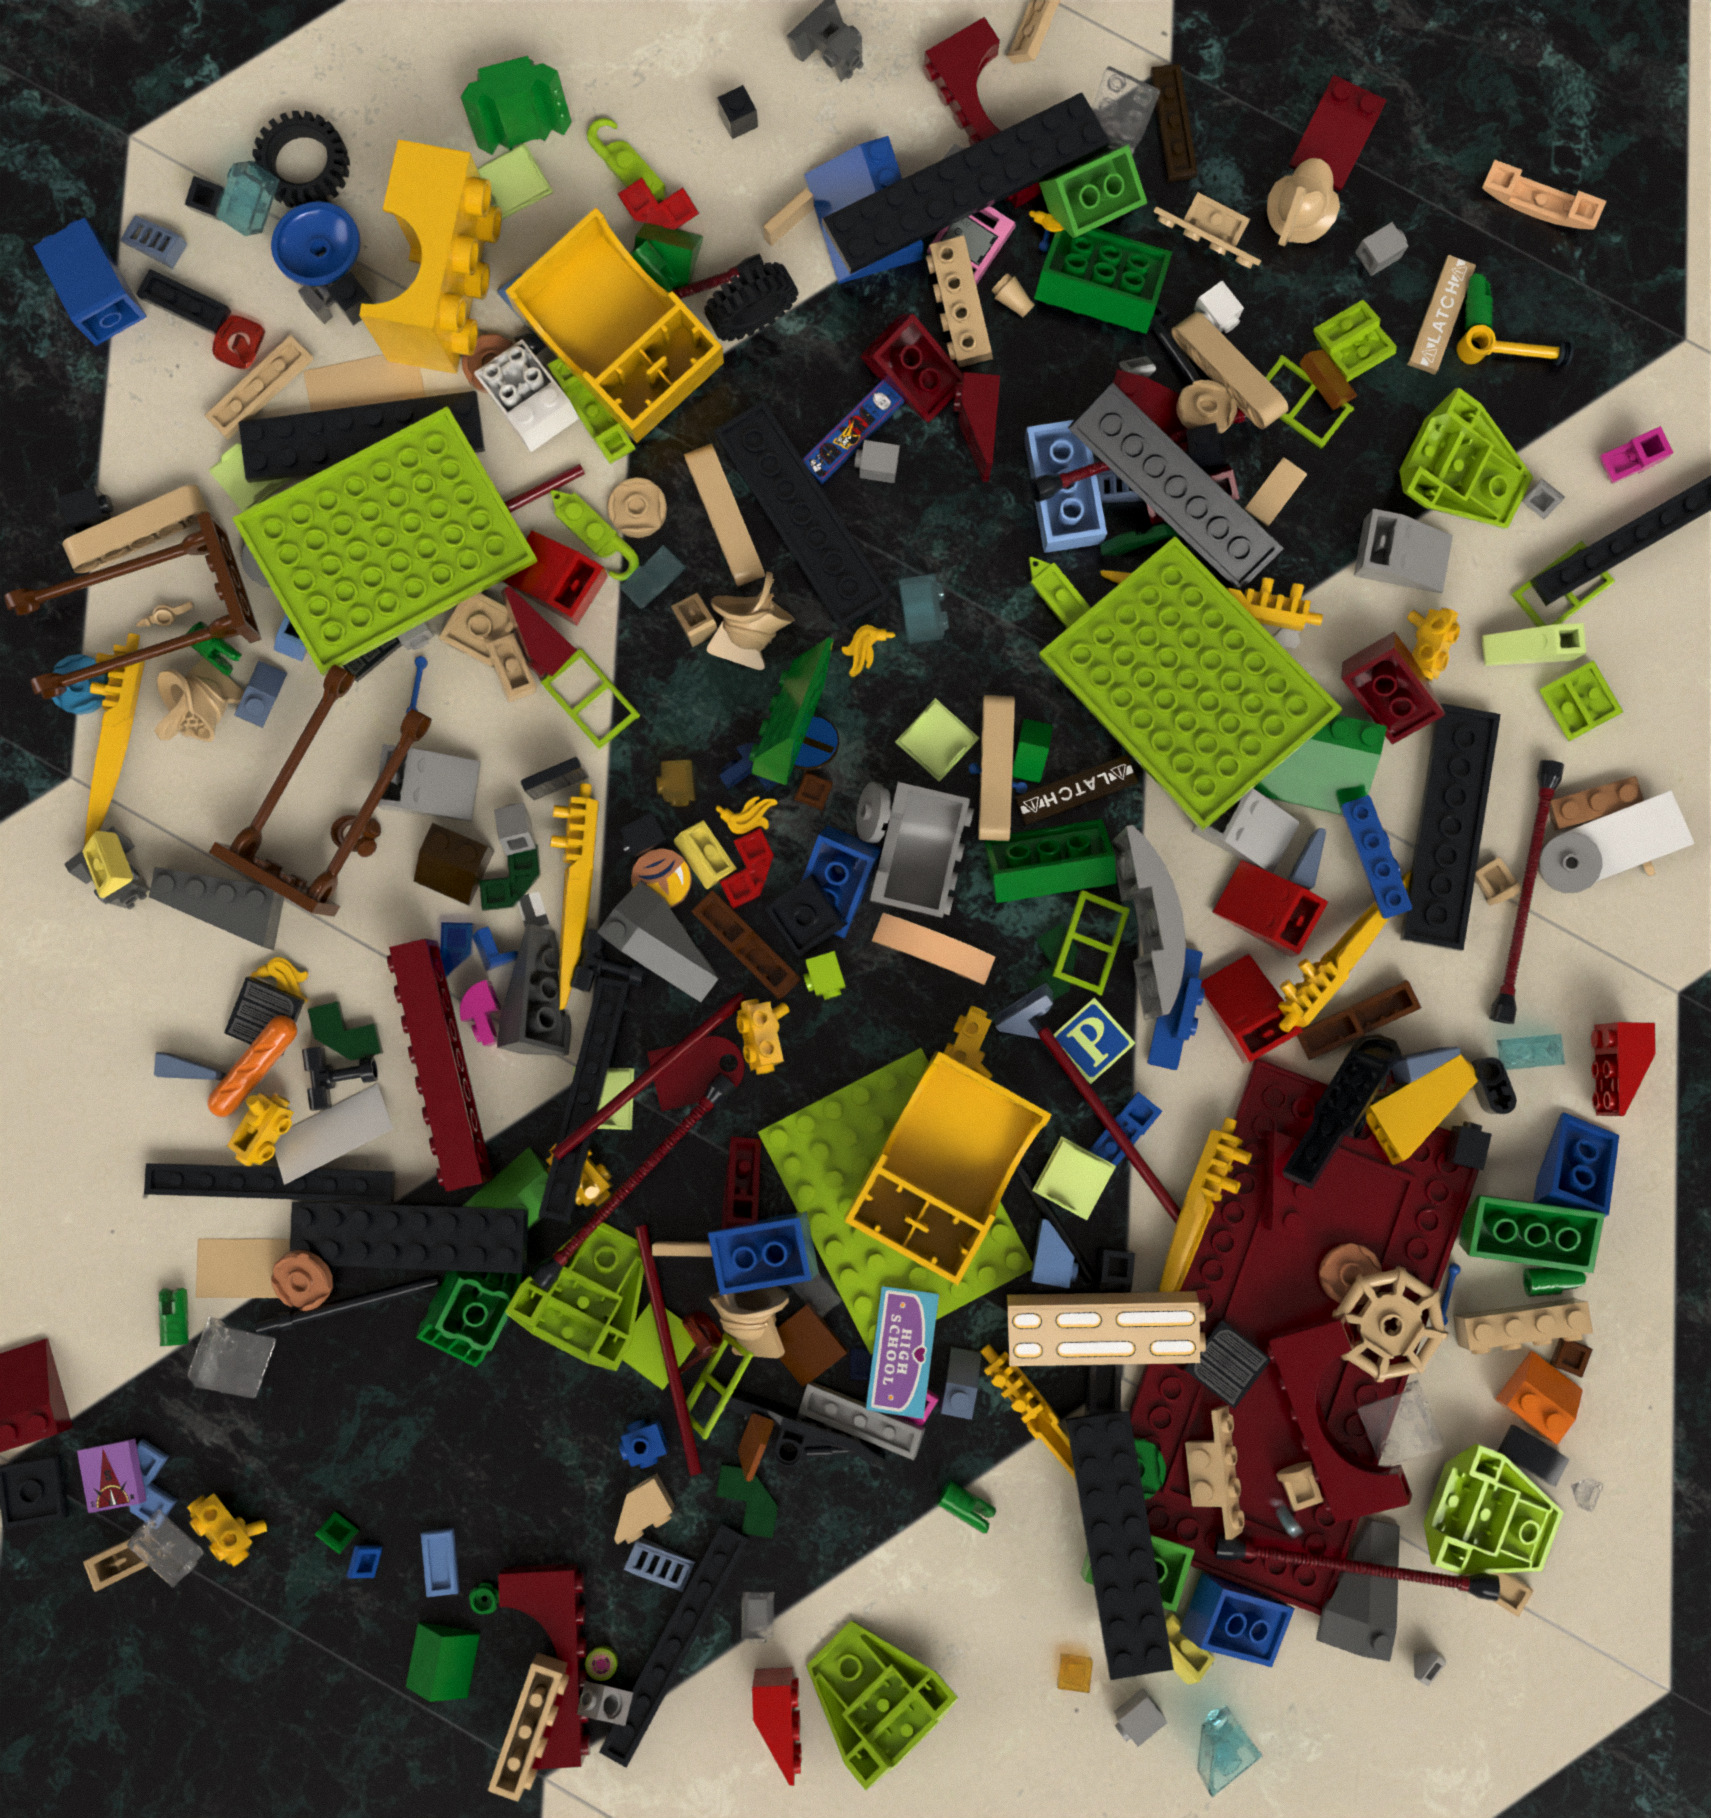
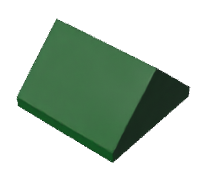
M645 223L635 235L634 248L647 238L679 279L675 288L672 287V289L677 290L678 287L681 289V286H688L691 283L703 236Z
M419 1622L406 1687L429 1702L468 1698L481 1633Z

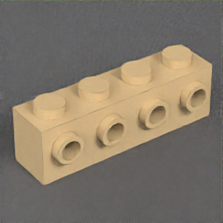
M965 236L930 244L931 255H927L926 259L930 274L936 272L938 284L933 285L937 303L943 301L945 313H941L940 318L944 332L950 330L952 341L947 343L950 359L957 360L958 368L993 359Z
M1576 1298L1453 1315L1458 1346L1471 1350L1472 1354H1487L1491 1352V1347L1502 1346V1350L1522 1348L1521 1343L1532 1342L1534 1346L1552 1344V1339L1562 1337L1563 1341H1579L1583 1339V1334L1593 1333L1588 1302Z
M537 1653L529 1669L488 1788L489 1792L519 1801L524 1789H531L537 1770L532 1768L535 1757H542L548 1738L543 1737L546 1725L553 1726L559 1707L554 1705L557 1693L564 1694L570 1677L564 1674L568 1663Z

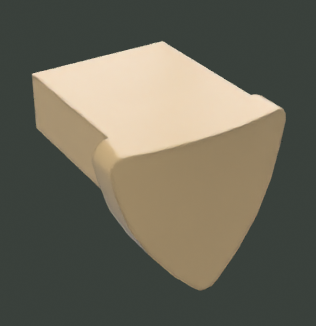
M1500 856L1476 870L1475 881L1487 897L1486 902L1489 906L1517 895L1522 889Z
M1309 1461L1291 1465L1276 1473L1278 1481H1282L1290 1507L1294 1512L1323 1502L1320 1489L1312 1473L1313 1463Z

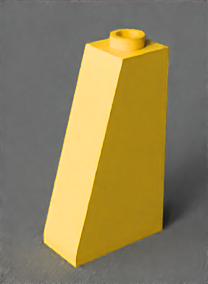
M1462 1054L1367 1108L1366 1122L1393 1165L1408 1159L1478 1082L1475 1077L1474 1067L1468 1060L1464 1059Z

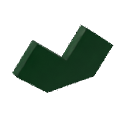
M1169 524L1152 526L1146 532L1135 534V531L1122 533L1101 543L1100 548L1102 555L1121 556L1143 545L1161 547L1175 536L1177 538H1181V536Z
M535 844V849L507 855L509 877L479 880L482 911L514 908L541 876L537 844Z
M1062 923L1035 940L1051 966L1026 981L1031 991L1047 983L1053 991V1001L1068 992L1071 984L1052 976L1067 932ZM1073 940L1062 969V973L1070 976L1073 974L1078 951Z
M337 1001L308 1009L314 1039L349 1060L355 1061L383 1053L377 1024L373 1023L346 1030L340 1002Z
M722 1463L716 1496L747 1501L742 1533L773 1538L778 1504L773 1496L765 1488L756 1473L753 1480L748 1482L745 1480L742 1466Z

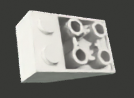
M523 339L474 372L477 379L530 452H533L579 419L570 400ZM521 344H523V346L525 347L526 350H524L523 348L518 347V346H520Z

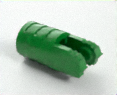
M646 238L629 254L659 286L670 293L672 287L675 288L679 279Z
M1475 273L1468 280V297L1465 300V331L1467 332L1476 325H1485L1492 329L1493 298L1491 297L1490 283L1486 281L1483 274Z
M200 621L193 625L187 634L208 626ZM212 638L191 645L195 651L226 676L230 675L233 668L219 654L222 653L234 661H239L242 656L239 651L221 638Z
M1558 1268L1525 1269L1523 1271V1286L1528 1297L1561 1295L1563 1290H1573L1579 1288V1286L1582 1287L1587 1277L1583 1272L1560 1270Z
M178 1288L175 1291L162 1289L159 1292L160 1346L189 1344L187 1290L184 1288Z
M951 1480L943 1488L936 1505L979 1532L986 1534L990 1523L983 1519L982 1516L990 1518L994 1517L996 1513L995 1507Z

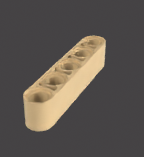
M1196 311L1172 328V336L1179 347L1212 381L1220 383L1228 389L1227 393H1229L1231 398L1232 395L1234 396L1237 407L1258 428H1266L1288 411V404L1282 394L1202 313Z
M712 443L685 453L686 463L737 587L765 577L762 564Z
M186 485L65 539L62 545L74 572L86 573L199 523L197 515L209 512L199 487L197 485Z
M984 695L980 767L982 773H980L978 840L1009 841L1014 696Z

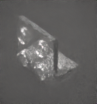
M1107 66L1091 108L1111 142L1109 148L1114 149L1129 145L1133 155L1144 136L1160 95V90L1111 66Z
M209 1316L187 1376L195 1387L253 1399L257 1396L276 1340L270 1336L227 1327L221 1319Z
M1418 1380L1407 1383L1403 1393L1361 1406L1358 1409L1378 1460L1383 1466H1391L1442 1449L1443 1436Z

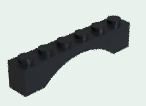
M1099 1247L1095 1293H1131L1135 1262L1134 1252ZM1122 1364L1089 1365L1084 1416L1121 1410Z

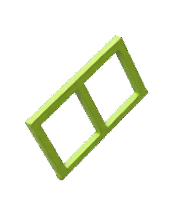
M1281 355L1278 362L1265 378L1270 382L1282 365H1285L1311 384V386L1289 415L1285 413L1279 418L1322 449L1348 414L1354 410V407L1349 403L1340 406L1345 410L1322 439L1293 419L1317 388L1304 370Z
M1581 540L1536 576L1566 560L1578 550L1585 549L1587 546ZM1607 571L1601 574L1600 577L1605 583L1581 601L1572 592L1565 595V598L1573 607L1550 625L1562 624L1611 586L1615 579ZM1529 580L1512 593L1511 596L1537 627L1547 626L1521 595L1532 586L1531 580Z
M579 648L552 677H546L540 682L599 750L635 719L640 717L636 709L582 648ZM582 657L604 683L575 708L571 709L550 684ZM609 688L631 714L599 741L577 715Z
M1081 890L1052 976L1101 996L1130 908ZM1085 900L1122 913L1111 946L1075 932ZM1072 939L1108 953L1098 986L1062 973Z
M724 1332L686 1400L691 1426L703 1439L708 1438L754 1355L753 1352L749 1351L727 1332ZM729 1343L744 1358L729 1385L725 1388L711 1373ZM706 1382H708L722 1397L704 1428L690 1414V1411Z

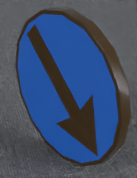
M813 715L794 764L795 768L807 771L820 769L832 761L840 745L838 731L832 722L824 717Z

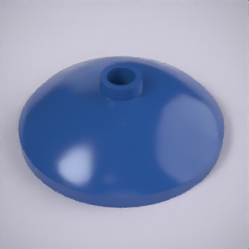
M309 202L293 208L278 222L271 240L272 255L280 271L290 280L309 286L330 284L343 277L355 264L361 246L360 233L353 218L341 207L328 202ZM326 252L324 255L319 256L320 253Z

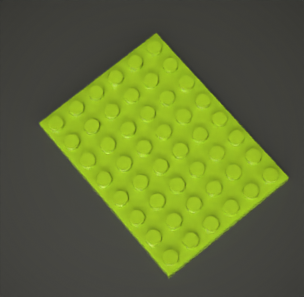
M448 406L232 517L234 524L322 676H325L334 664L341 667L537 562L535 554Z
M1176 536L1039 653V657L1202 832L1342 711L1339 704Z
M922 1048L758 1132L797 1211H807L812 1240L870 1355L873 1354L882 1286L939 1294L937 1320L1032 1269V1261L1001 1201L996 1211V1217L959 1285L952 1283L845 1222V1213L929 1064Z

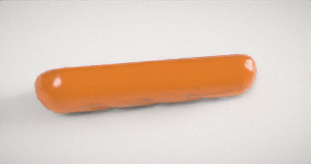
M279 1015L269 1021L244 1054L210 1093L207 1099V1106L212 1114L217 1117H226L237 1110L295 1039L297 1026L292 1018L286 1015Z

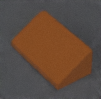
M1324 349L1305 354L1299 365L1332 410L1357 397L1355 391Z
M755 1413L751 1414L738 1448L744 1477L748 1482L754 1478L774 1426L773 1420Z

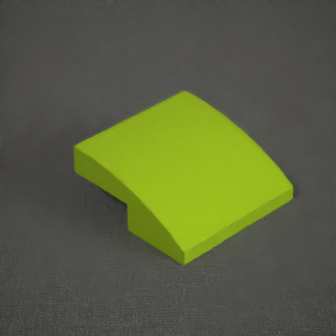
M1364 300L1359 301L1313 330L1321 348L1325 350L1347 382L1396 354L1397 346L1380 328L1381 319Z
M1594 660L1539 689L1540 694L1568 742L1624 712Z
M650 1301L635 1322L632 1342L623 1361L664 1390L669 1381ZM665 1308L679 1368L702 1335Z

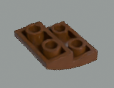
M809 1302L776 1327L785 1350L784 1355L779 1359L802 1387L822 1374L849 1351Z

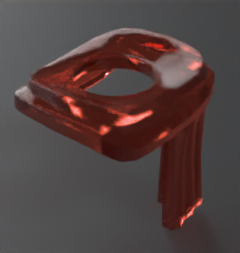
M237 315L230 316L219 328L212 345L214 357L218 361L234 368L247 369L257 355L264 339L265 328L246 318ZM237 333L231 347L234 351L232 352L228 347V342L231 336ZM238 333H245L246 335H248L250 338V344L248 345L245 337Z
M703 1312L689 1313L682 1319L683 1327L694 1341L700 1354L679 1369L680 1374H683L700 1359L710 1357L719 1350L722 1344V1336L719 1330ZM697 1323L705 1330L709 1340L699 1330Z

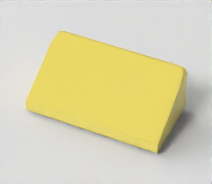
M704 820L680 832L674 839L675 845L706 889L711 888L737 870Z
M95 831L82 852L100 898H105L132 881L133 874L118 835L111 832Z
M1169 1612L1165 1616L1174 1671L1186 1684L1198 1683L1214 1662L1215 1657L1209 1651L1198 1648L1180 1633L1179 1630L1182 1622L1173 1612Z

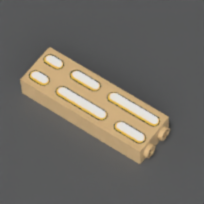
M1196 1291L1007 1295L1009 1366L1200 1363V1352L1206 1351L1205 1333L1200 1332V1322H1205L1204 1302H1199Z

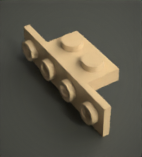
M1199 192L1194 198L1184 220L1157 206L1154 210L1159 215L1157 221L1170 228H1173L1175 223L1184 227L1185 231L1183 234L1197 242H1199L1201 237L1211 241L1209 248L1222 255H1225L1227 250L1238 255L1235 261L1250 269L1253 264L1259 266L1262 261L1236 247L1250 219Z
M1221 1405L1211 1410L1214 1440H1189L1185 1442L1192 1506L1222 1507L1225 1539H1233L1242 1533L1245 1519L1244 1513L1240 1510L1239 1506L1241 1484L1240 1480L1236 1478L1235 1471L1237 1450L1232 1444L1231 1435L1234 1429V1420L1232 1415L1229 1414L1228 1405Z

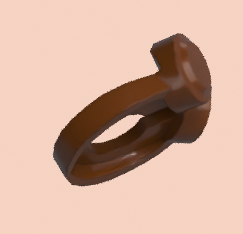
M342 816L333 823L330 834L337 847H340L344 840V829L352 825L357 816ZM373 818L369 819L362 832L364 836L357 840L351 851L357 852L361 857L372 855L377 848L374 839L380 836L381 827L378 821Z

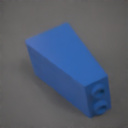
M85 217L69 223L65 229L54 235L44 237L40 243L33 246L71 321L95 346L147 317L96 229Z

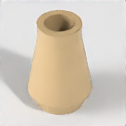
M1008 273L991 290L996 295V300L1018 313L1022 318L1035 306L1015 276L1012 278Z

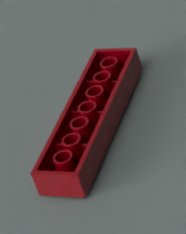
M424 938L389 947L391 955H387V963L390 972L395 973L398 984L394 986V993L399 1004L402 1003L405 1014L401 1016V1024L404 1033H409L411 1046H408V1054L411 1063L417 1066L419 1076L415 1077V1084L419 1095L423 1094L426 1105L422 1107V1114L425 1124L430 1125L433 1137L429 1138V1144L432 1154L434 1156L437 1155L440 1167L436 1168L439 1185L444 1186L445 1191L448 1192L484 1183L493 1179L439 943L438 941Z

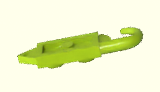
M599 118L593 121L587 131V140L592 149L601 157L618 180L627 188L643 177L658 203L665 200V184L628 142L616 141L605 146L598 138L597 131L599 128L610 126L613 129H617L618 125L608 118Z
M551 490L556 510L554 512L555 517L597 557L608 558L619 552L627 559L629 567L624 573L609 571V576L619 581L632 578L639 567V559L636 552L575 492L571 495Z
M1033 557L1029 558L1032 581L1029 583L1062 624L1069 628L1091 607L1055 563L1049 564ZM1033 562H1037V567L1033 566Z

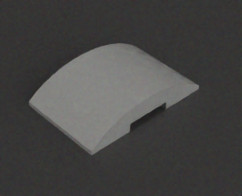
M1133 825L1126 826L1111 841V845L1115 854L1116 876L1121 902L1134 901L1144 955L1134 960L1133 964L1144 1020H1150L1170 1014L1176 1001L1185 965V927L1179 897L1164 862L1146 837Z

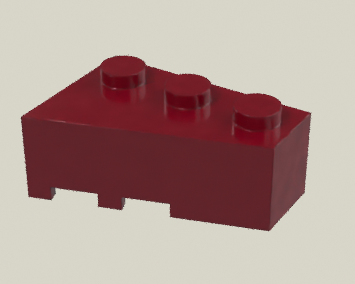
M1267 1131L1265 1229L1302 1242L1330 1161L1313 1189L1291 1181L1283 1176L1282 1170L1299 1145L1300 1140L1276 1131Z

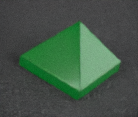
M334 1512L315 1533V1536L340 1554L359 1530L337 1512Z

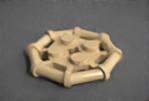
M1397 1266L1395 1270L1366 1276L1359 1274L1355 1277V1283L1337 1310H1333L1332 1317L1345 1313L1348 1323L1357 1324V1331L1360 1334V1340L1356 1341L1353 1350L1341 1355V1358L1352 1362L1373 1376L1376 1382L1383 1383L1385 1379L1413 1373L1422 1374L1425 1372V1366L1443 1339H1447L1448 1332L1445 1331L1439 1301L1441 1294L1437 1289L1430 1288L1406 1272L1405 1267ZM1393 1283V1291L1388 1293L1379 1292L1376 1295L1371 1288ZM1405 1286L1421 1296L1415 1303L1403 1296ZM1364 1293L1368 1297V1301L1359 1314L1352 1313V1309ZM1427 1308L1431 1327H1425L1421 1319L1422 1311ZM1392 1317L1396 1318L1394 1323L1398 1326L1395 1331L1390 1329L1388 1332H1385V1321L1392 1319ZM1423 1336L1429 1337L1416 1355L1413 1351ZM1366 1348L1374 1351L1379 1355L1377 1363H1374L1361 1353ZM1402 1355L1406 1356L1409 1360L1389 1365V1359L1394 1358L1393 1356Z

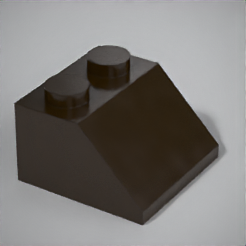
M432 822L419 851L413 882L470 906L479 887V880H482L494 850Z

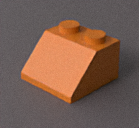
M1530 1351L1495 1398V1401L1544 1439L1558 1445L1576 1420L1583 1390L1535 1352Z

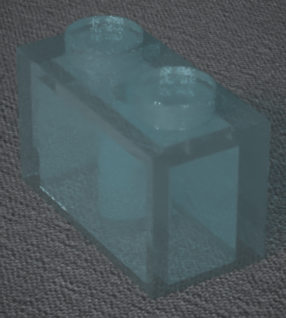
M251 160L233 163L227 174L228 182L221 199L217 218L244 236L263 233L280 179Z
M935 574L899 579V593L907 643L915 644L943 639L944 630L949 629L946 611L941 612L939 601L944 600L942 583H936Z

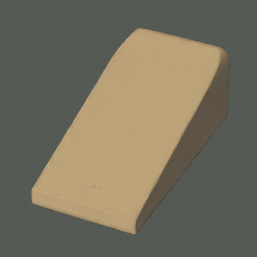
M1282 458L1244 510L1269 527L1307 474L1286 458Z
M514 633L485 642L508 703L536 693L537 685L529 667L526 665L527 662Z

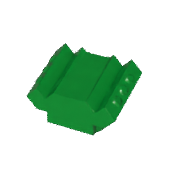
M528 56L479 68L477 74L478 81L469 83L461 95L477 147L490 155H493L499 144L512 150L515 145L535 139L546 141L551 130L564 136L572 123L558 71L544 63L535 65L534 61L529 59Z
M446 1270L443 1282L436 1296L429 1304L427 1315L419 1325L416 1338L477 1367L484 1359L487 1351H492L508 1318L505 1311L519 1288L522 1273Z

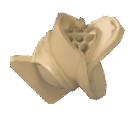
M1310 158L1302 162L1292 176L1281 178L1274 184L1269 193L1267 214L1272 228L1280 235L1279 245L1285 246L1287 242L1309 243L1324 235L1336 221L1340 209L1338 194L1333 191L1332 171L1323 160Z
M771 572L766 573L764 587L757 597L716 596L712 598L711 605L713 609L724 619L707 646L709 654L757 670L765 669V661L761 651L765 646H768V643H771L772 638L776 636V631L795 621L792 615L772 601L774 595L773 593L770 594V588L775 579H773Z
M205 658L201 659L185 677L178 671L164 670L160 672L157 684L161 698L170 712L159 721L154 732L160 740H170L180 732L185 737L191 736L205 742H212L215 737L216 724L224 716L228 703H240L245 691Z
M774 1286L720 1295L717 1292L709 1297V1300L721 1316L720 1322L724 1331L734 1336L744 1347L753 1352V1357L780 1358L784 1355L785 1350L775 1322L776 1313L782 1310L789 1302L788 1293ZM732 1347V1352L735 1355L743 1356L734 1347Z

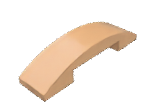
M1494 160L1482 187L1491 196L1515 210L1546 222L1572 228L1595 229L1607 201L1578 191L1576 196L1524 178L1520 176L1522 169Z
M882 913L872 941L898 952H904L982 985H985L995 960V956L886 913Z

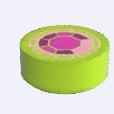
M602 1645L593 1648L585 1662L588 1675L597 1681L609 1679L616 1671L618 1657L615 1651L608 1646Z

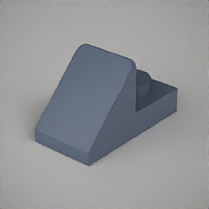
M258 661L234 716L263 728L287 673Z
M1047 983L1039 986L996 1014L995 1027L999 1032L1040 1038L1037 1032L1042 1027L1034 1016H1042L1050 1010L1051 1005H1053V991Z

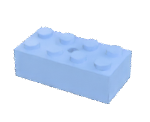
M1074 420L1027 427L1024 443L1031 479L1044 474L1057 475L1062 472L1068 473L1094 463L1092 451L1068 428ZM1097 475L1070 484L1067 487L1068 489H1061L1053 498L1042 502L1035 501L1044 553L1098 545L1104 542L1107 530Z

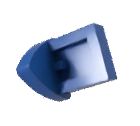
M489 926L477 930L473 935L485 971L516 961L517 951L499 954Z

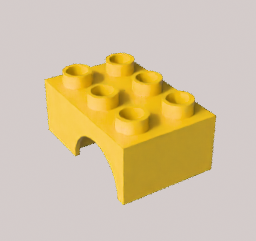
M398 139L382 209L384 212L395 216L411 247L409 261L421 266L414 282L404 293L383 303H362L359 316L387 361L457 374L461 354L472 356L476 349L478 323L477 320L470 319L469 315L473 298L484 300L488 293L490 267L488 263L481 262L485 242L496 244L499 240L502 226V211L500 207L491 205V182L489 179L480 178L470 152Z
M596 207L505 290L517 314L636 443L724 363L723 346L673 291L669 293L664 290L641 268L615 236L604 215Z
M936 1051L845 1213V1222L952 1283L959 1285L996 1217L999 1202L1014 1171L1039 1131L1046 1126L1052 1114L945 1054Z

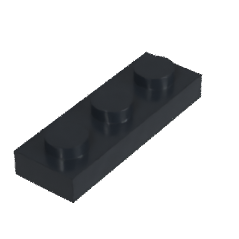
M149 269L136 293L141 300L216 336L221 332L231 313V309L227 305L152 269Z

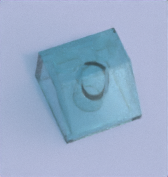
M1227 1705L1222 1709L1216 1708L1211 1711L1205 1719L1206 1722L1201 1727L1197 1771L1212 1797L1262 1757L1250 1735Z

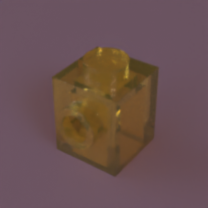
M692 760L661 762L662 776H657L656 779L658 795L663 794L665 802H671V806H687L689 801L696 800Z

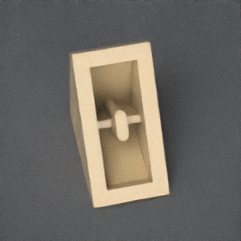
M698 593L671 606L692 647L714 636L718 629L716 622Z
M144 1533L95 1554L83 1563L94 1592L155 1561Z

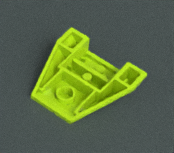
M1459 387L1455 388L1424 420L1399 470L1403 493L1423 507L1503 529L1509 528L1533 479L1530 471L1482 404Z
M599 1223L600 1226H597V1229H594L595 1231L588 1235L589 1238H586V1241H583V1244H580L581 1246L574 1250L575 1253L569 1256V1261L564 1265L558 1280L547 1291L529 1276L519 1286L505 1313L531 1334L576 1358L595 1366L617 1371L632 1342L644 1269L637 1240L605 1223Z
M1475 1443L1444 1465L1423 1521L1430 1562L1435 1566L1457 1574L1543 1571L1564 1512L1504 1454Z
M853 1620L806 1665L843 1762L865 1791L894 1769L944 1719L959 1698L938 1672Z

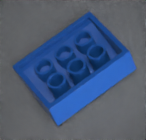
M889 136L861 143L804 174L808 190L814 195V209L838 284L922 260L923 242L920 240L850 274L822 225L823 217L902 180Z

